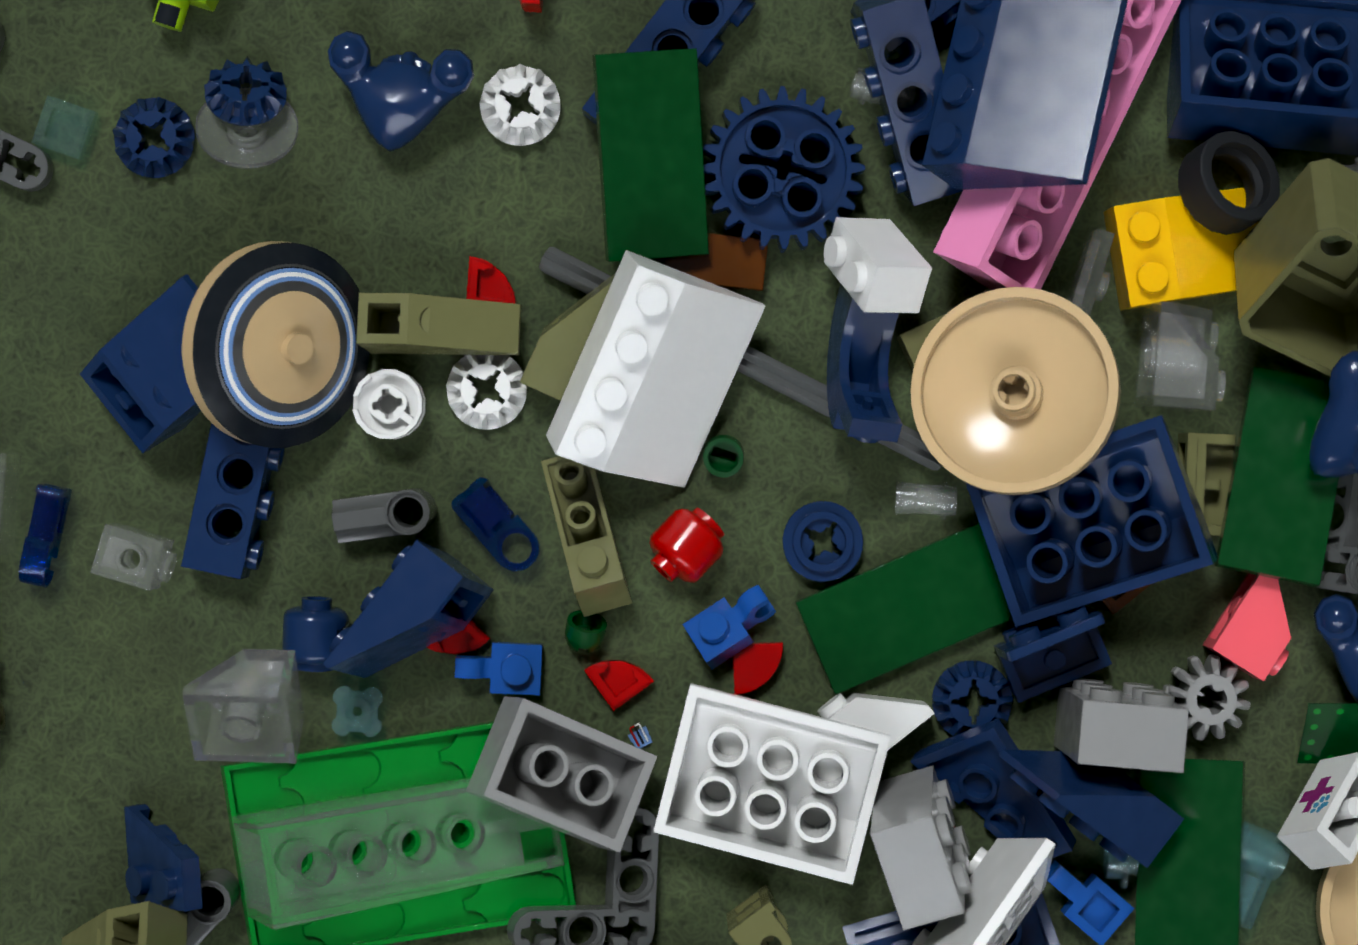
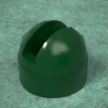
M718 435L712 438L707 443L703 454L705 467L710 473L718 477H730L736 474L742 467L744 460V449L741 443L730 435ZM713 446L737 453L736 460L725 455L712 453Z
M581 610L574 611L567 617L565 640L575 652L582 648L586 649V653H592L600 647L604 640L607 622L599 614L584 617Z

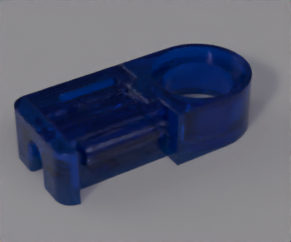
M480 477L469 488L453 499L451 503L452 509L501 566L511 571H522L529 568L535 563L540 553V542L537 535L519 514L514 518L511 517L514 512L491 485L487 488L484 486L489 479ZM520 533L530 540L532 551L526 561L515 563L505 557L503 543L509 535Z
M38 484L35 491L37 495L28 536L25 537L19 565V581L47 588L54 575V571L50 570L52 557L57 558L72 489L51 484Z

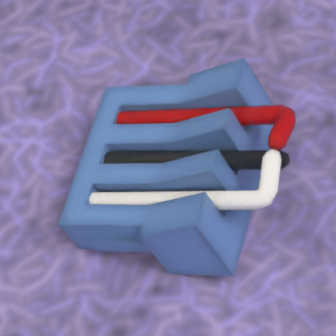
M637 723L629 728L631 733L628 734V737L635 747L640 749L652 743V738L646 726L641 727Z

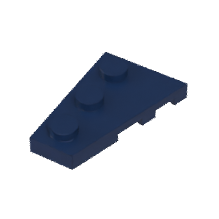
M999 718L923 748L913 755L910 762L918 769L934 766L937 778L940 781L947 779L954 801L958 804L962 801L967 803L985 819L984 827L997 838H1047L1056 844L1053 858L1073 850L1076 838L1064 819L1037 800L1043 791L1039 789L1033 796L1009 777L1014 768L998 755L1003 749H1019Z

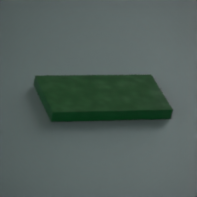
M697 48L592 55L606 261H621L626 250L648 259L709 254Z
M1258 367L1251 369L1218 544V559L1215 561L1216 567L1312 587L1320 585L1339 477L1326 478L1315 474L1310 469L1309 453L1317 423L1329 400V382Z
M979 522L795 601L835 695L1012 619Z
M1185 759L1183 773L1141 769L1140 785L1182 816L1184 820L1148 868L1137 861L1135 945H1241L1246 762Z

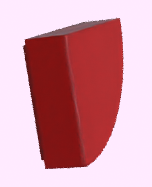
M469 256L466 299L517 304L513 287L509 284L504 273L484 259Z
M471 620L464 630L440 642H435L427 648L435 652H444L445 654H463L464 652L467 653L478 649L490 637Z
M783 642L752 643L733 656L735 695L751 692L771 678L780 663Z
M605 660L590 665L584 671L614 711L654 682V679L639 666L637 667V665L634 666L626 663L628 661Z

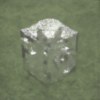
M120 523L105 524L90 573L148 591L158 589L162 581L169 582L175 568L177 554L171 552L174 540ZM136 551L138 552V554H139V556H140V563H139V565H138V564L136 563V561H135V552H136Z

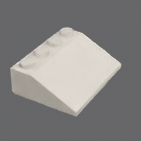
M626 250L546 434L555 454L603 472L685 488L766 306L761 302Z
M691 683L653 832L853 885L891 735Z
M997 838L989 851L981 847L970 861L971 873L969 875L971 877L969 881L971 892L964 894V914L940 920L932 932L924 928L912 945H1006L1046 887L1056 844L1047 838Z

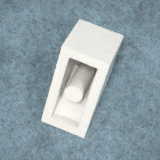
M839 693L817 711L823 718L891 735L888 750L935 714L924 701L852 693L846 699Z

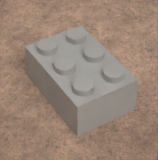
M1087 678L1073 680L1072 687L1059 686L1054 746L1077 764L1184 772L1189 709L1175 703L1174 695L1164 694V690L1154 689V685L1123 682V691L1112 689L1113 686L1103 684L1104 681Z
M504 696L466 792L596 847L620 853L657 756L527 699Z
M934 766L881 780L873 805L870 834L903 930L964 914V894L971 892L968 874L971 873L968 856L971 855L969 842L963 826L954 828L955 820L952 809H955L953 794L947 779L938 781Z

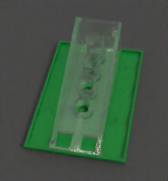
M494 721L220 765L249 945H386L508 925V921L513 913L527 906L576 905L565 834L466 792Z

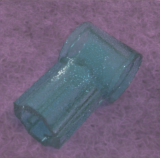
M1245 820L1241 927L1251 930L1271 880L1276 881L1287 865L1291 850L1277 838V833Z

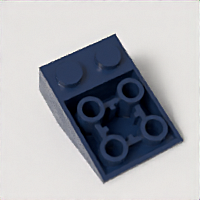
M188 274L182 276L104 345L80 373L81 377L142 454L183 430L201 411L187 384L182 359L184 324L192 299L198 290L197 285Z
M416 540L412 546L405 547L397 555L392 564L393 572L384 584L373 589L365 597L360 608L362 613L353 625L342 630L334 638L329 648L331 654L323 665L331 670L362 678L368 677L427 648L435 642H440L464 630L494 589L450 554Z
M1003 749L998 755L1014 768V771L1009 776L1013 781L1033 796L1041 789L1043 793L1037 800L1062 819L1069 812L1073 813L1074 815L1069 820V823L1092 841L1099 834L1103 835L1104 838L1100 841L1099 845L1122 863L1131 856L1148 868L1184 820L1182 816L1116 767L1077 764L1062 751Z

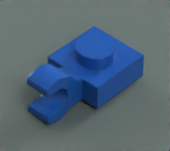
M756 585L744 592L733 608L723 597L682 625L706 663L713 670L754 643L747 630L769 619L776 613V610L760 586Z
M492 642L491 657L456 655L454 678H490L491 694L540 696L542 644Z
M1055 859L1051 862L1047 881L1069 899L1060 911L1099 945H1104L1135 908L1093 872L1084 883H1081Z

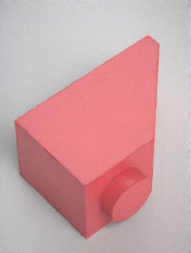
M1248 573L1203 643V646L1226 661L1235 664L1240 670L1251 677L1261 681H1265L1268 674L1271 676L1276 675L1289 655V651L1285 648L1291 640L1278 579Z

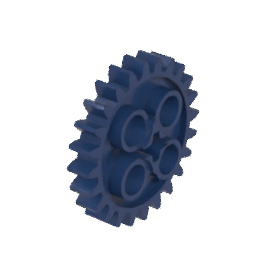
M780 86L776 100L770 101L764 89H759L757 105L755 106L744 96L741 97L738 103L741 112L739 116L728 109L723 111L722 117L728 128L713 125L710 130L711 136L719 142V145L705 144L703 148V154L715 160L712 163L704 164V176L714 177V181L705 186V195L719 196V199L711 208L712 214L727 211L729 216L723 228L728 230L740 224L743 227L740 241L743 243L753 233L759 235L760 250L765 249L770 238L777 239L780 253H785L789 239L792 238L795 239L801 250H805L808 246L809 233H812L822 243L827 238L824 224L826 223L833 228L836 217H840L837 210L849 214L854 211L856 206L846 195H860L863 190L861 184L851 180V177L863 174L865 171V165L851 162V158L858 155L863 149L862 144H847L846 142L853 133L854 126L850 125L839 129L836 123L842 111L837 109L829 115L822 112L825 104L823 96L816 100L812 106L806 104V89L800 90L795 101L788 100L785 86ZM759 128H767L776 135L777 146L770 150H761L753 144L751 133ZM807 141L820 143L825 149L826 159L819 163L806 161L800 152V145ZM742 155L749 156L757 162L764 163L765 166L743 164L739 161V157ZM780 159L789 161L788 170L795 172L789 173L785 180L776 178L777 170L769 167L776 166ZM800 173L805 175H821L825 177L826 183H816L814 180L800 175ZM754 176L763 182L765 194L757 199H749L740 192L738 182L744 177ZM795 189L807 191L813 198V208L806 212L794 210L789 205L788 193Z

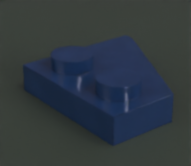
M146 804L125 806L128 869L125 881L130 893L131 903L136 904L150 901L184 912L202 908L199 856L187 844L183 845L180 843L177 835L166 824L154 826L148 820L150 808Z

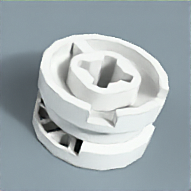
M382 369L368 374L358 383L353 394L352 411L357 423L366 433L379 439H400L410 435L420 426L426 413V398L420 384L412 376L396 369Z

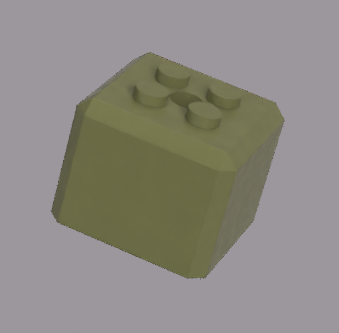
M1329 158L1310 162L1234 250L1238 316L1242 335L1328 376L1331 375L1333 367L1341 357L1352 351H1358V173ZM1335 235L1346 239L1333 243H1327L1322 240L1324 237Z

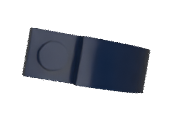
M840 283L832 317L827 355V401L832 427L843 429L848 437H853L864 443H877L879 440L898 442L902 422L889 391L888 362L892 336L899 313L863 312Z

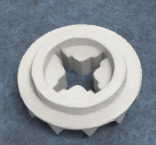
M522 64L507 69H499L496 75L489 82L485 83L479 103L483 122L490 133L500 141L515 146L531 145L549 135L559 119L561 108L560 97L555 83L541 69L526 67ZM530 86L528 102L539 115L521 111L509 123L512 107L502 94L519 97Z
M466 355L453 365L446 384L449 406L462 422L474 428L490 430L505 426L517 417L526 401L527 385L520 383L523 371L516 361L508 355ZM499 370L501 373L496 378L498 381L494 388L500 393L499 396L505 402L502 404L498 400L494 401L486 398L482 403H478L475 408L472 407L476 401L475 397L478 390L473 386L474 383L468 377L471 375L476 379L480 378L486 381Z

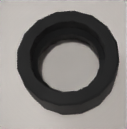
M1227 131L1215 134L1184 157L1178 170V189L1184 206L1197 222L1210 231L1229 235L1242 232L1263 218L1279 199L1280 177L1273 159L1261 144L1248 135ZM1213 158L1224 161L1241 178L1246 191L1245 208L1235 206L1228 201L1216 187L1212 176Z

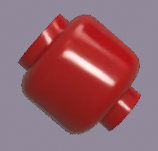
M695 508L693 511L677 509L650 536L649 544L655 554L650 562L670 582L678 577L685 582L694 583L723 555L724 547L721 539L724 537V532L700 508Z

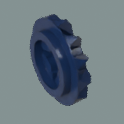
M248 56L242 64H234L226 59L221 70H211L209 81L204 85L205 100L211 112L219 119L239 126H253L270 121L281 112L287 98V88L284 85L282 73L273 72L268 61L255 66ZM244 83L251 84L250 94H247V101L242 100V94H240L241 84Z
M161 97L137 99L134 104L121 111L117 125L112 130L115 152L121 161L132 172L147 178H162L179 171L187 163L194 149L195 133L190 118L177 104ZM140 123L144 127L148 126L152 129L157 128L159 124L163 125L160 136L165 140L164 143L170 149L166 151L162 147L158 148L154 145L149 146L146 150L143 149L142 145L145 143L146 138L141 134L142 131L137 125Z
M818 501L802 506L789 518L782 537L783 550L791 567L803 577L819 582L832 581L846 575L857 564L863 549V534L857 519L845 507L833 502ZM835 522L836 525L832 530L834 533L831 536V540L836 544V548L842 551L841 554L838 555L833 551L830 553L827 550H822L819 555L814 556L812 561L809 560L814 542L804 532V529L808 528L811 531L823 532L826 527L829 528Z
M976 660L962 661L946 669L938 678L932 694V707L935 717L943 729L952 736L999 718L1003 725L1006 724L1014 702L1009 682L1003 674L992 665ZM972 679H974V686L977 687V692L980 696L994 699V703L978 706L977 714L974 715V722H972V717L969 715L967 707L958 703H951L952 699L968 696L969 688L972 687Z

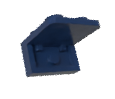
M1081 606L1049 616L1051 622L1039 627L1031 626V623H1027L1002 633L1005 641L993 646L1015 700L1018 703L1112 665L1097 628L1105 623L1101 612Z

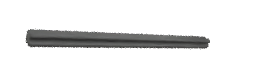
M549 247L545 251L539 264V269L543 273L585 294L590 293L610 277V275L555 247ZM750 346L747 347L737 369L738 372L830 418L827 385ZM903 424L898 442L878 441V443L931 470H939L942 467L924 444L919 432Z

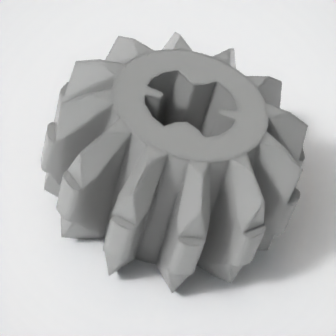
M1209 654L1204 666L1197 656H1190L1187 661L1190 673L1188 674L1179 667H1173L1171 670L1172 675L1181 682L1178 687L1170 684L1164 685V693L1174 695V697H1177V700L1174 701L1175 703L1189 709L1187 730L1192 727L1195 739L1204 740L1209 728L1215 738L1222 739L1225 737L1226 732L1223 722L1226 721L1231 726L1239 728L1242 725V721L1233 714L1235 709L1249 710L1251 707L1249 701L1237 698V694L1249 688L1248 681L1244 679L1233 680L1237 674L1238 667L1229 662L1221 668L1219 656ZM1203 687L1216 691V699L1210 698V701L1214 703L1210 708L1197 703V695L1204 696L1200 692Z

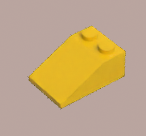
M1244 187L1219 190L1235 206L1245 208L1246 191ZM1181 195L1117 205L1103 212L1120 311L1237 291L1234 250L1257 223L1242 232L1229 235L1210 231L1193 218L1184 206Z

